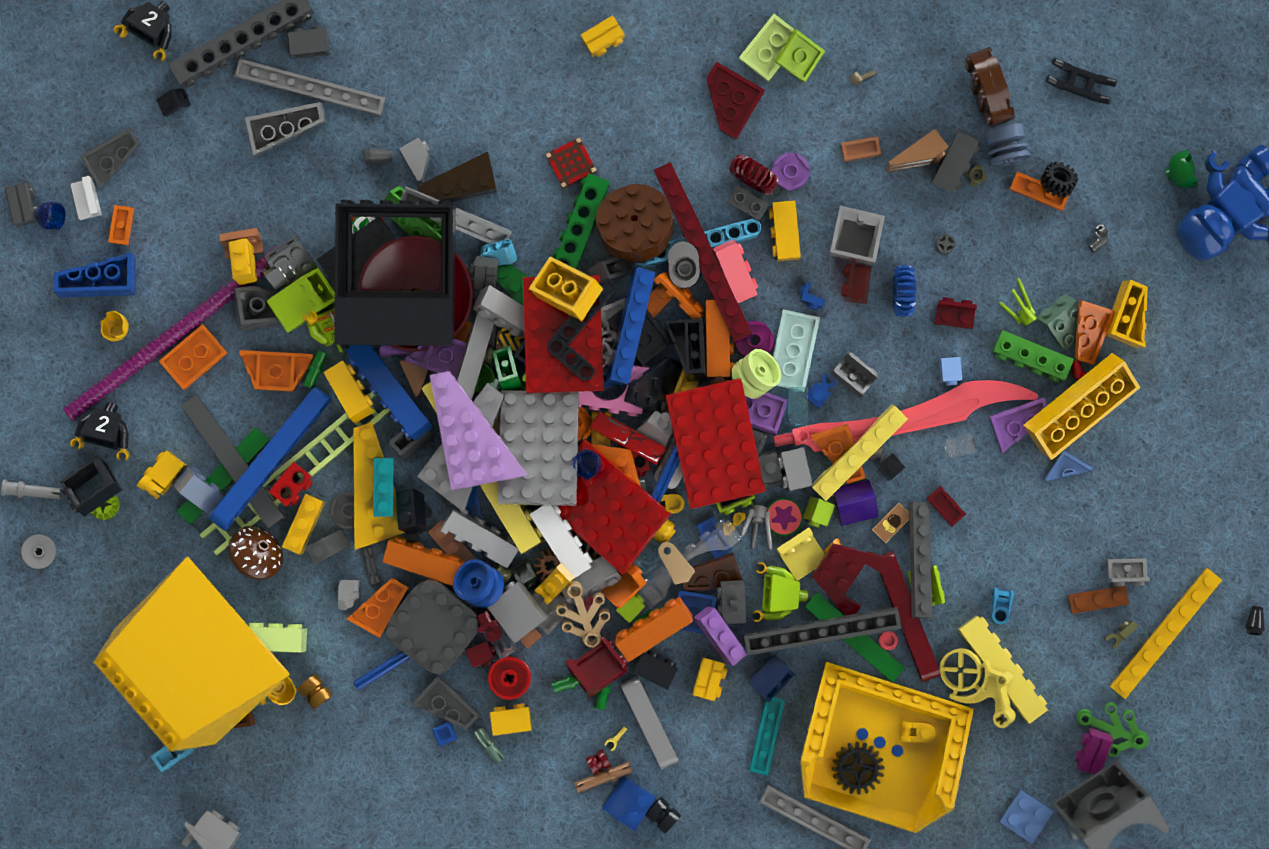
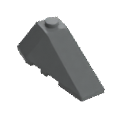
M256 286L235 288L237 330H257L281 325L266 302L276 295L278 291L263 290Z

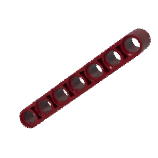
M893 551L885 553L881 556H890L892 561L883 574L880 573L883 583H885L884 586L889 599L892 601V607L898 606L901 630L904 637H906L905 640L922 682L941 676L920 618H912L911 595Z

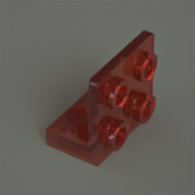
M852 259L850 263L846 264L843 277L847 278V280L842 285L841 296H844L845 302L867 304L872 266L855 264L856 259Z

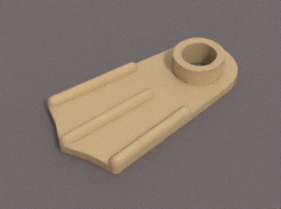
M670 542L662 543L659 546L658 552L674 584L689 582L691 576L695 573L693 567L674 544ZM665 547H669L671 549L670 554L667 555L664 553Z

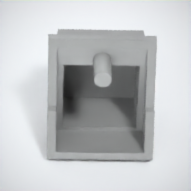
M840 206L829 255L866 265H874L885 216Z
M207 810L195 826L188 822L184 824L189 833L181 844L188 847L192 840L195 839L202 849H232L241 836V833L238 832L240 828L230 821L228 823L222 821L224 816L215 810L212 812Z

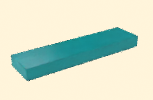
M774 697L769 703L765 700L749 772L768 776L785 704L784 699Z

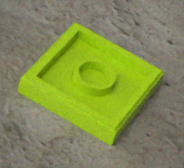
M794 29L774 62L805 83L825 53V50L800 31Z

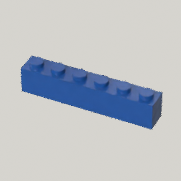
M638 267L632 270L606 382L621 386L629 384L655 272Z
M351 345L345 350L349 355L347 360L353 367L357 366L359 368L357 372L363 381H369V389L374 395L378 393L381 397L379 402L385 409L389 408L391 410V418L396 424L401 423L403 426L401 431L407 438L411 436L416 441L433 427L371 345Z

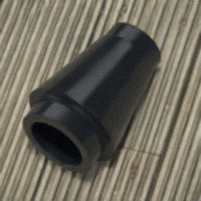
M1251 607L1245 626L1247 634L1260 636L1265 631L1263 607Z

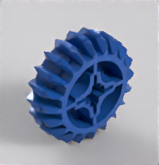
M896 266L892 284L894 313L896 316L901 317L912 316L916 305L915 270L912 266Z

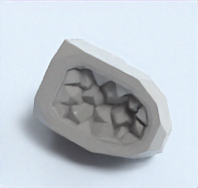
M339 580L338 608L340 610H347L353 607L354 601L359 598L360 580Z

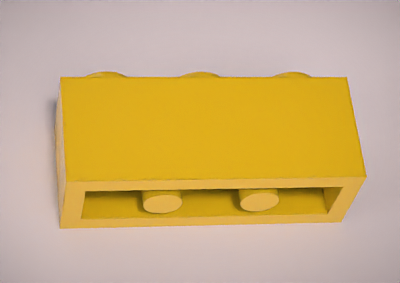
M795 200L773 202L772 208H768L769 219H773V227H770L771 238H775V246H772L773 257L777 258V262L800 260Z
M342 360L323 372L348 417L355 424L375 412L372 408L374 403L368 394L365 396L363 392L365 387L360 379L356 380L354 376L356 371L351 364L347 365Z
M308 494L304 495L282 545L283 548L303 555L326 502Z

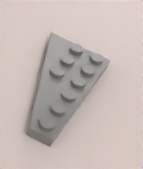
M487 383L474 400V404L489 422L490 426L493 427L504 395ZM442 443L418 477L465 512L472 487L451 490Z

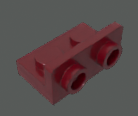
M943 297L942 300L937 302L934 325L973 329L977 305L973 304V301L970 300L954 302L953 298Z

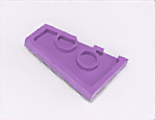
M1044 397L989 416L1001 453L1005 452L1011 445L1018 442L1028 433L1023 425L1047 406Z

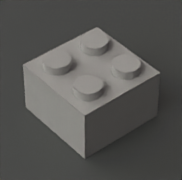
M804 448L780 453L778 462L780 470H783L784 474L782 477L783 489L787 488V492L811 487L812 480Z

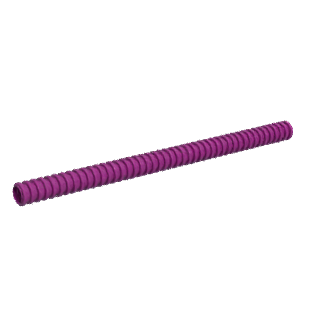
M260 257V261H255L257 279L262 278V275H264L262 269L269 265L265 257ZM234 279L231 280V283H226V287L222 286V290H217V293H213L211 298L208 297V300L203 301L202 305L199 304L197 309L193 308V312L189 311V315H184L183 319H179L178 323L175 322L173 327L170 326L169 330L164 331V334H159V338L155 337V341L151 340L149 345L146 344L145 348L140 349V352L137 351L136 355H132L130 360L126 359V363L122 362V366H117V370H112V373H108L106 378L103 377L102 381L97 382V385H92V389L88 388V392L84 391L82 396L79 395L78 399H74L73 403L70 402L68 404V407L65 406L64 412L75 421L77 416L80 417L81 413H86V409L90 410V406H95L96 402L99 403L101 398L104 399L105 395L110 394V391L113 392L114 388H118L120 383L124 384V380L128 381V377H133L134 373H138L139 369L142 370L144 365L147 366L148 362H153V358L156 359L158 358L157 355H162V351L166 352L168 347L171 348L172 344L177 343V340L180 341L181 337H185L187 332L191 333V329L195 330V326H200V323H204L206 318L209 319L211 314L214 315L215 311L218 312L219 308H223L225 303L229 304V300L233 301L235 288L248 287L253 284L239 285Z

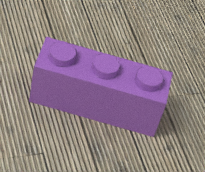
M707 606L693 617L725 664L734 666L747 655V652L715 608Z

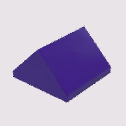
M870 480L841 486L833 494L841 526L879 517L876 496Z

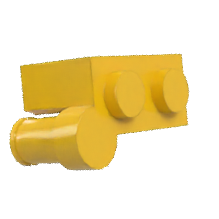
M167 450L165 452L162 451L155 460L157 462L153 467L150 466L144 472L143 477L137 484L138 488L142 491L145 490L155 499L160 497L159 494L164 495L174 479L186 466L183 461Z

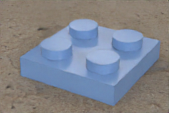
M1019 790L999 822L1033 844L1053 811L1024 791Z

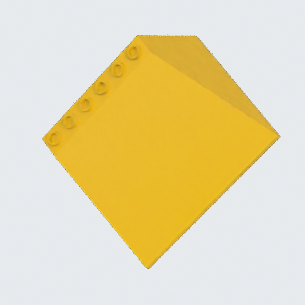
M186 557L114 628L94 660L96 666L170 751L215 745L290 675L189 557Z
M826 662L800 761L804 797L913 833L919 832L954 808L974 709ZM901 721L928 723L935 729V738L928 743L900 741V735H902L903 731ZM861 728L866 729L868 732V737L865 740L858 739L856 735L857 731ZM910 728V735H915L916 728ZM883 737L886 741L885 746L877 748L874 745L875 738ZM856 741L859 742L860 748L863 742L867 744L866 749L872 745L874 749L871 753L878 751L879 755L876 759H883L878 765L884 766L883 770H878L884 776L876 777L880 784L874 781L872 784L875 786V789L873 790L868 786V793H865L862 788L860 795L857 794V789H854L853 794H850V787L844 791L842 787L845 783L837 785L836 782L840 777L834 779L833 775L838 773V771H832L831 769L834 766H838V764L832 762L833 759H840L835 755L836 752L842 755L844 753L841 750L842 746L846 751L849 750L848 743H851L852 747L855 748ZM895 745H900L903 748V754L899 757L892 754V748ZM854 753L845 759L843 765L853 762ZM860 753L862 763L873 765L870 756ZM859 762L852 768L856 770L857 774L864 768L859 765ZM873 771L865 772L861 783L867 781ZM843 772L846 780L855 783L853 773Z

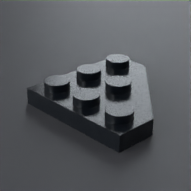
M668 357L661 359L660 364L656 367H650L642 373V377L638 380L634 379L629 383L624 402L650 413L658 411L660 414L667 412L668 407L665 395L672 394L681 369L680 362Z

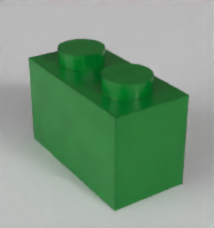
M511 346L492 351L499 382L503 390L516 391L523 389L517 361Z

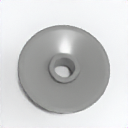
M36 534L25 540L22 545L21 555L29 567L42 569L53 562L56 548L49 537ZM39 548L42 549L41 555H38L37 550Z

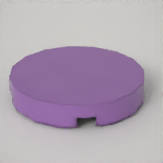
M784 153L775 160L772 167V172L779 179L777 185L788 191L803 187L810 174L806 159L797 153Z

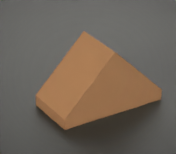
M400 361L415 397H420L423 391L422 387L425 386L430 371L407 361Z

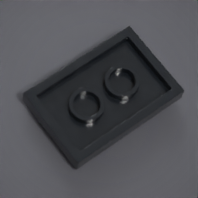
M623 308L607 320L616 334ZM646 310L635 359L641 366L672 343L648 310Z

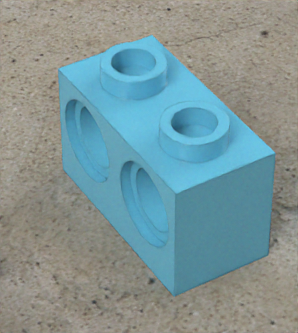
M165 746L153 754L151 758L162 773L195 751L197 747L170 751Z

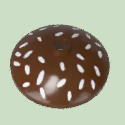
M245 526L232 535L229 542V555L233 564L241 573L252 579L265 580L273 577L281 569L283 551L278 540L269 531L258 526Z

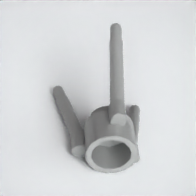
M753 505L752 509H749L741 536L745 535L752 518L754 528L751 548L755 547L758 524H762L765 520L768 548L772 550L770 512H767V507Z

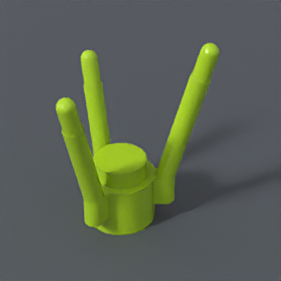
M1018 278L1017 282L1027 307H1025L1014 289L1011 292L1022 309L1018 312L1019 316L1002 302H999V305L1018 324L1022 323L1024 326H1027L1036 320L1037 317L1020 278Z

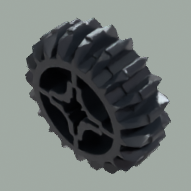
M858 741L855 742V748L852 747L851 743H848L849 750L847 751L842 746L841 750L844 753L841 755L839 752H836L835 754L840 759L832 760L834 764H838V766L831 768L832 771H838V773L833 775L834 779L840 777L836 782L837 785L845 783L842 789L845 791L850 787V794H853L854 789H857V794L860 795L862 788L865 793H868V786L874 790L875 786L872 783L875 781L877 784H880L876 777L884 776L883 773L878 772V770L884 769L883 765H878L883 759H876L879 752L871 753L874 747L871 745L866 749L867 744L863 742L861 748ZM854 753L853 762L843 765L845 759ZM860 753L870 756L873 765L862 763ZM859 762V765L864 768L857 774L856 770L852 768ZM873 771L871 777L861 783L863 774ZM843 772L853 773L855 783L846 780Z

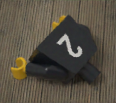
M146 2L144 5L130 8L121 20L122 24L114 27V32L118 33L122 29V33L119 35L121 38L126 37L128 32L152 47H159V50L153 53V57L156 59L158 53H162L161 62L166 59L164 51L168 48L172 36L170 16L167 14L170 7L165 2H160L157 7Z
M108 402L105 410L95 408L92 413H88L80 419L75 432L76 438L70 441L71 447H74L76 441L79 442L78 449L84 447V442L118 450L119 447L120 451L116 455L117 459L120 460V453L123 452L126 455L125 460H128L130 455L126 448H128L129 433L126 423L122 421L121 415L116 413L118 406Z

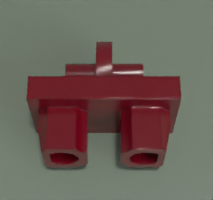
M487 611L476 616L481 625L477 628L478 632L482 633L485 631V637L490 642L498 641L502 636V631L497 626L499 622L492 613Z

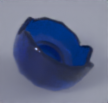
M45 202L38 209L37 220L43 229L59 230L65 222L66 212L61 203Z
M589 449L579 451L573 459L575 470L577 460V476L583 477L585 480L597 476L602 468L600 456L595 451Z

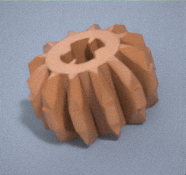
M552 549L548 551L549 556L542 551L541 554L544 558L536 557L538 561H541V564H534V567H541L536 574L539 575L544 572L542 580H545L547 575H550L555 570L550 569L548 571L546 569L548 566H545L546 562L555 561L554 565H556V568L560 565L556 555L552 556Z

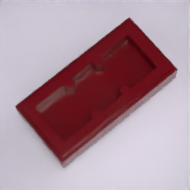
M941 486L926 498L951 527L966 515Z

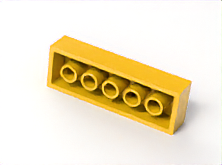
M1111 353L1023 426L1039 451L1052 460L1140 389V386L1125 361Z

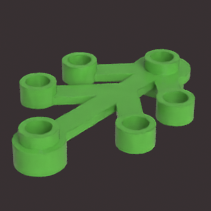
M1108 702L1105 705V711L1110 716L1113 725L1092 717V713L1088 709H1081L1077 712L1076 717L1080 725L1088 726L1090 724L1109 732L1108 734L1112 735L1113 740L1120 737L1127 739L1117 745L1112 744L1111 748L1117 749L1115 753L1109 751L1108 754L1112 757L1118 756L1120 751L1131 747L1144 749L1149 743L1147 733L1139 730L1135 721V714L1130 709L1123 712V718L1128 722L1131 732L1123 729L1117 714V707L1113 702ZM1113 706L1114 710L1108 711L1107 708ZM1131 713L1132 717L1127 719L1125 717L1126 714ZM1083 716L1088 717L1087 721H1082L1081 719ZM1142 738L1143 741L1141 743H1137L1136 739Z

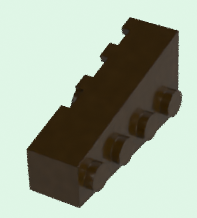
M483 153L418 185V192L440 201L450 202L497 192L489 153Z

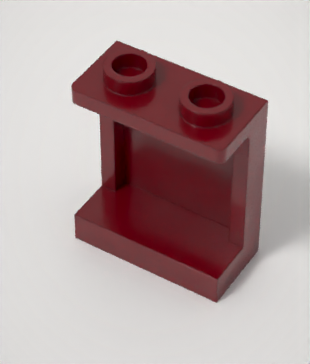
M604 636L600 638V644L575 661L570 658L565 662L567 670L589 698L627 672L626 659L622 654L618 655L616 653V647L611 640L607 641Z

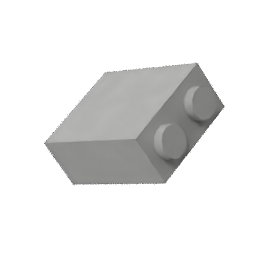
M512 581L504 588L506 592L500 596L498 601L492 606L487 607L514 643L548 618L521 581L516 584Z

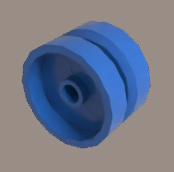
M472 559L459 567L455 574L453 585L458 597L478 608H487L500 598L503 592L504 581L498 570L481 560Z

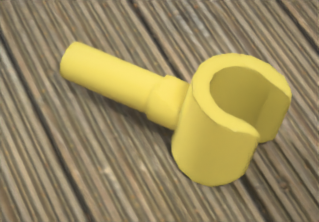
M623 727L616 736L606 741L605 746L608 742H613L614 747L610 751L615 750L618 740L628 729Z

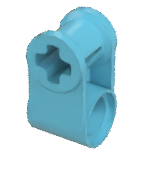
M509 239L485 244L481 247L480 256L498 258L499 266L509 265L517 260L514 246Z

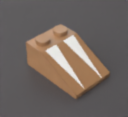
M934 129L889 161L885 170L892 172L928 166L933 162L936 165L944 159L948 145L936 129Z

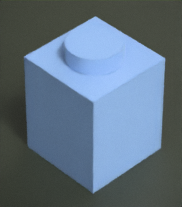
M941 358L939 360L941 383H946V386L957 385V382L962 380L961 358Z

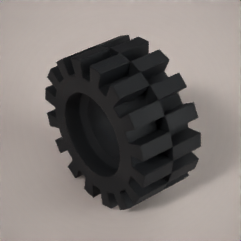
M1058 162L1050 163L1043 172L1040 183L1043 184V189L1047 188V193L1052 192V196L1057 194L1058 198H1061L1062 195L1067 197V195L1069 196L1077 184V173H1074L1075 170L1073 168L1069 169L1070 165L1064 166L1063 162H1060V164Z

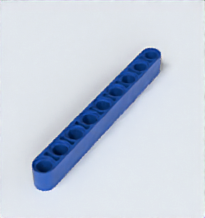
M317 386L310 391L214 509L209 517L210 521L224 531L232 525L326 409L332 397Z

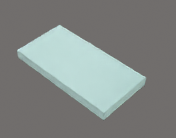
M782 310L773 357L781 370V380L776 386L805 392L820 317Z

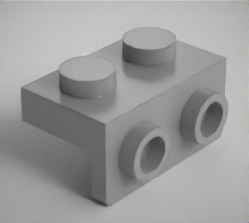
M1147 558L1107 559L1108 583H1113V586H1125V582H1133V586L1145 585L1144 582L1150 581V577H1147Z

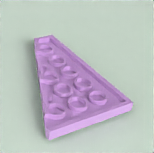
M447 371L430 375L451 490L527 476L526 471L508 450V447L499 435L496 434L474 402L471 401L452 373Z

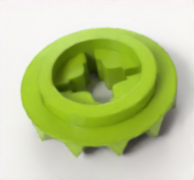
M117 495L106 501L112 505L106 506L104 513L102 507L99 506L91 514L100 520L113 518L120 507Z

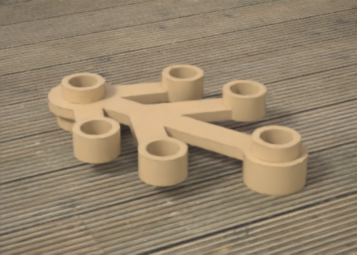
M572 581L567 585V594L569 597L574 598L579 614L568 609L565 603L557 604L556 613L559 616H565L583 624L585 630L573 626V622L570 619H565L562 622V630L581 637L586 646L596 647L601 642L600 631L605 622L610 619V611L605 608L599 611V619L592 628L591 620L600 605L604 604V594L601 592L595 593L593 595V603L587 611L581 596L583 593L582 585L578 581ZM576 586L578 588L576 590H573L571 587ZM601 597L602 600L597 601L596 598ZM559 608H564L565 610H564V611H559L558 609H559ZM604 613L608 614L606 617L601 616ZM566 624H570V625H571V626L568 627V628L564 627Z

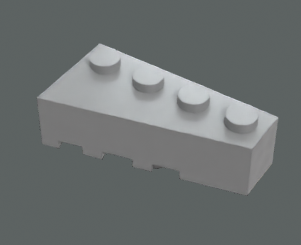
M453 506L442 524L441 531L445 534L450 531L454 539L460 542H465L466 540L472 549L478 552L485 551L484 555L508 568L519 550L511 536H508V538L501 534L502 531L495 526L490 528L484 524L486 521L479 516L474 518L468 514L469 510L465 509V512H463L458 507Z

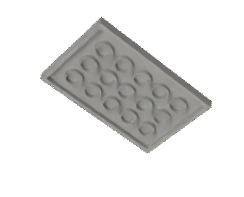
M501 390L504 396L501 402L500 438L526 471L527 476L498 481V504L576 506L579 392L526 393V391Z

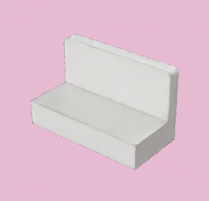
M85 176L82 177V181L72 183L71 189L79 220L101 216L93 178Z

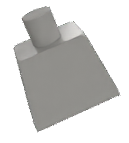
M654 411L635 430L666 447V450L674 437L670 416L667 412L660 414L658 411Z

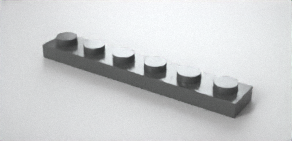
M910 502L912 618L929 619L932 618L930 503Z

